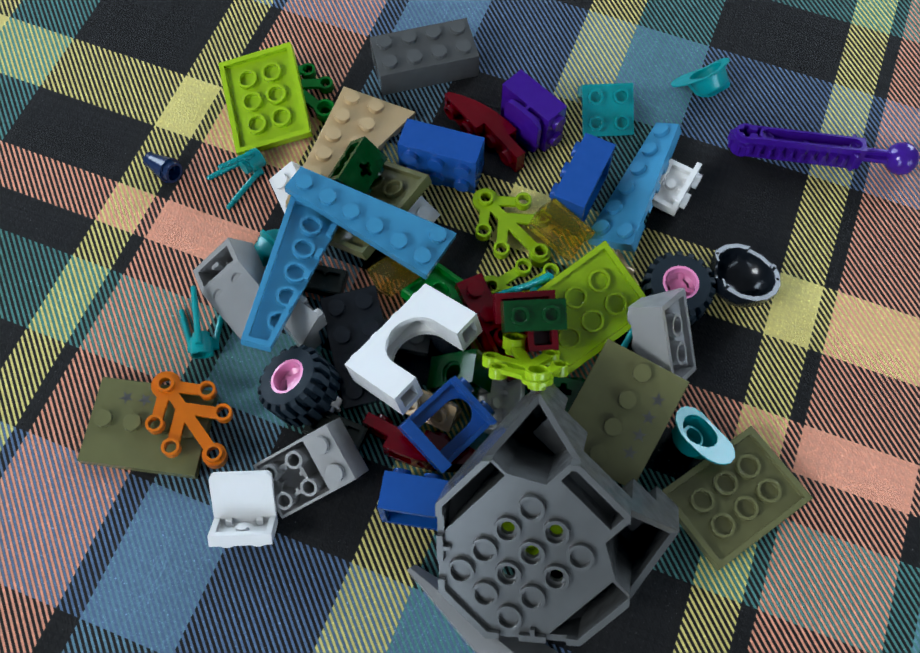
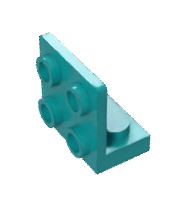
M633 83L585 84L577 88L578 98H582L583 137L585 133L596 137L630 136L634 134Z

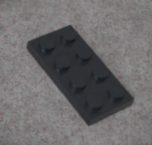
M376 285L320 298L322 311L327 322L326 329L334 366L340 377L338 382L340 383V394L344 409L350 410L382 402V400L353 381L344 365L385 324Z

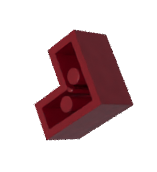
M555 290L493 294L494 324L501 323L500 302L556 299ZM558 330L524 332V335L527 336L525 351L559 350Z

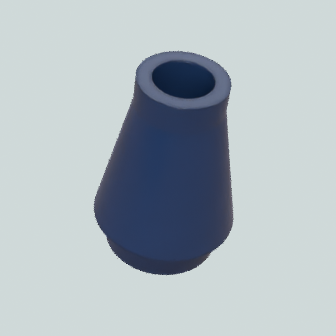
M153 152L146 153L143 158V164L163 182L174 183L180 179L183 168L177 159Z

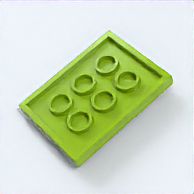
M291 42L218 63L235 150L238 156L253 148H257L261 152L313 137L295 52Z
M606 240L536 290H555L556 299L566 298L567 330H558L559 350L557 351L560 352V360L569 363V374L599 353L607 339L615 341L629 331L631 325L627 320L628 307L638 299L646 297Z

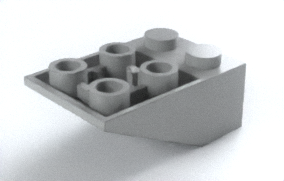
M228 237L193 270V273L204 297L241 339L265 269L253 243Z
M340 417L253 465L255 470H268L272 473L276 509L282 519L356 480L369 470Z

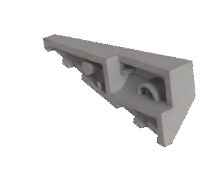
M301 295L284 328L298 347L306 345L315 350L322 344L319 331L327 325L324 313L319 308L314 310L308 304V299Z
M416 564L407 570L414 581L475 653H558L545 643L519 641V637L500 636L499 639L485 638L438 592L437 577Z

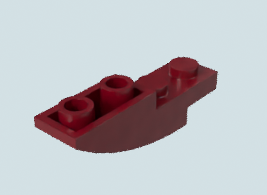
M452 92L445 94L444 111L449 119L456 121L462 132L484 137L486 145L491 149L493 148L499 154L502 162L506 166H510L515 172L524 167L525 151L516 143L517 129L496 111L474 99Z
M482 273L456 283L455 289L463 305L477 313L483 330L477 339L484 351L497 352L503 356L515 358L514 356L506 355L505 350L502 348L503 334L510 332H502L501 323L494 324L492 293ZM507 376L505 380L511 382L517 378Z
M368 412L363 420V425L369 428L371 435L385 441L383 444L384 455L413 467L436 471L403 433L393 425V421L383 414L376 416ZM426 430L424 433L439 451L451 440L449 436L440 431L433 433ZM468 446L451 462L452 466L445 472H457L475 450Z

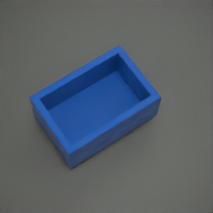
M407 118L397 143L399 165L428 174L433 185H443L455 188L460 192L475 193L484 167L485 138Z
M585 133L581 142L576 141L571 152L573 157L571 162H565L560 173L562 179L560 183H554L549 194V198H551L547 207V212L550 213L549 224L578 236L608 176L616 144Z
M394 468L393 471L385 470L377 506L382 522L438 531L435 503L449 480H443L441 475L434 473H424V476L411 475V471L403 468Z

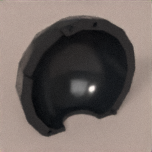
M738 243L725 244L716 249L710 264L712 271L710 277H715L716 281L713 288H716L715 293L727 304L740 308L760 306L774 297L781 286L777 266L774 263L771 264L761 254L751 250V246Z

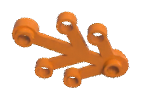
M171 371L157 374L151 383V390L157 398L152 415L147 417L145 421V427L154 435L160 434L165 430L166 423L163 419L170 401L175 408L168 438L161 444L163 454L168 458H175L181 453L180 441L186 424L203 449L202 459L204 463L211 469L223 467L228 460V453L225 447L211 440L196 417L216 419L223 424L228 423L233 418L231 407L226 403L218 404L216 407L186 403L180 395L200 396L203 400L210 401L217 395L215 384L211 381H203L200 384L182 382L180 377ZM170 381L171 385L168 388H161L162 383ZM206 387L213 388L212 392L207 395L202 393L203 389ZM221 410H228L229 413L226 417L218 416ZM159 420V427L152 429L151 423ZM169 444H176V449L173 452L166 451ZM219 450V455L216 458H209L210 451Z

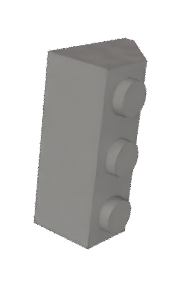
M685 288L642 297L628 307L627 320L632 329L633 352L687 380L697 368Z

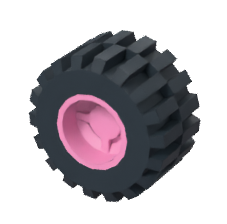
M677 251L673 256L671 252L664 254L663 258L659 256L654 260L653 264L649 265L641 281L640 288L646 296L685 288L691 326L703 316L713 301L712 298L716 292V288H713L716 283L715 277H710L712 271L710 267L705 268L703 266L705 262L702 259L698 261L693 259L695 255L689 253L688 256H684L682 251Z
M297 345L291 346L289 350L284 349L280 352V355L274 356L271 359L272 362L268 366L266 365L263 370L264 374L259 379L261 384L258 387L259 401L263 404V407L290 426L302 427L304 424L308 426L313 424L315 419L320 420L323 417V413L331 409V403L337 399L336 391L340 390V383L337 382L340 379L339 374L332 364L311 347L306 345H300L299 347Z

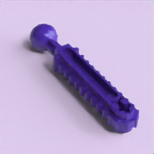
M743 123L731 129L727 138V146L736 156L847 168L849 171H852V169L858 170L860 164L864 161L884 164L890 173L905 175L918 166L920 158L919 152L913 144L899 142L893 144L887 150L867 147L866 138L857 137L856 134L844 136Z

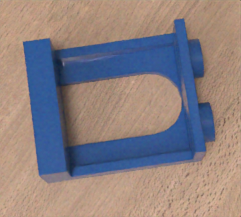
M456 375L443 384L397 427L433 468L442 474L452 466L451 462L490 425L497 423L493 417L495 412L491 406L484 400L479 402L472 394L474 389L471 384L463 377L458 379ZM457 398L462 399L471 408V420L439 451L419 428L448 401Z

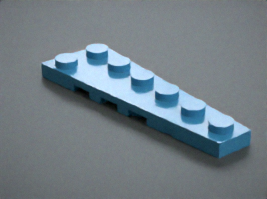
M655 123L585 237L589 245L598 246L606 240L612 249L636 251L645 228L644 220L647 213H651L653 197L655 193L659 192L661 187L659 183L661 176L666 174L669 160L672 158L682 131L679 124Z
M300 167L285 185L286 193L425 280L456 238L457 233L304 167Z
M292 196L286 208L241 337V345L271 352L339 227L336 223Z

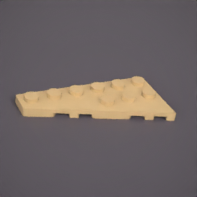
M343 87L303 167L328 178L351 141L365 136L381 151L391 137H395L401 132V128L405 125L407 118L412 120L415 118V111ZM288 195L286 199V208L288 206L291 195Z

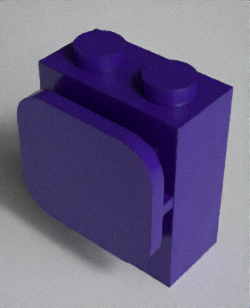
M520 69L502 85L501 116L517 129L516 141L529 152H535L539 148L545 152L551 146H557L563 138L562 133L566 122L567 105Z

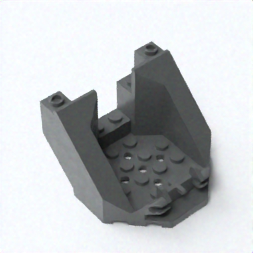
M554 384L548 386L546 390H531L525 395L442 490L435 503V517H437L438 530L436 535L437 561H439L438 592L485 638L499 639L500 636L519 637V641L545 644L546 640L564 641L567 646L580 647L629 608L632 596L680 532L679 507L657 486L647 492L634 478L621 488L584 452L588 432L565 411L568 397ZM504 522H511L515 529L513 531H506L502 524ZM552 525H559L562 527L563 532L561 534H554L550 527ZM528 546H535L538 548L539 553L531 555L527 552L526 548ZM510 566L514 568L515 574L507 575L503 568ZM552 570H560L563 573V577L556 579L552 577L550 572Z

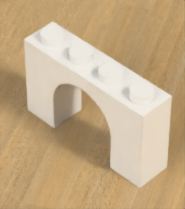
M425 283L344 365L353 381L404 415L423 395V391L415 376L394 363L398 349L413 337L430 334L439 336L464 351L483 330L477 313Z

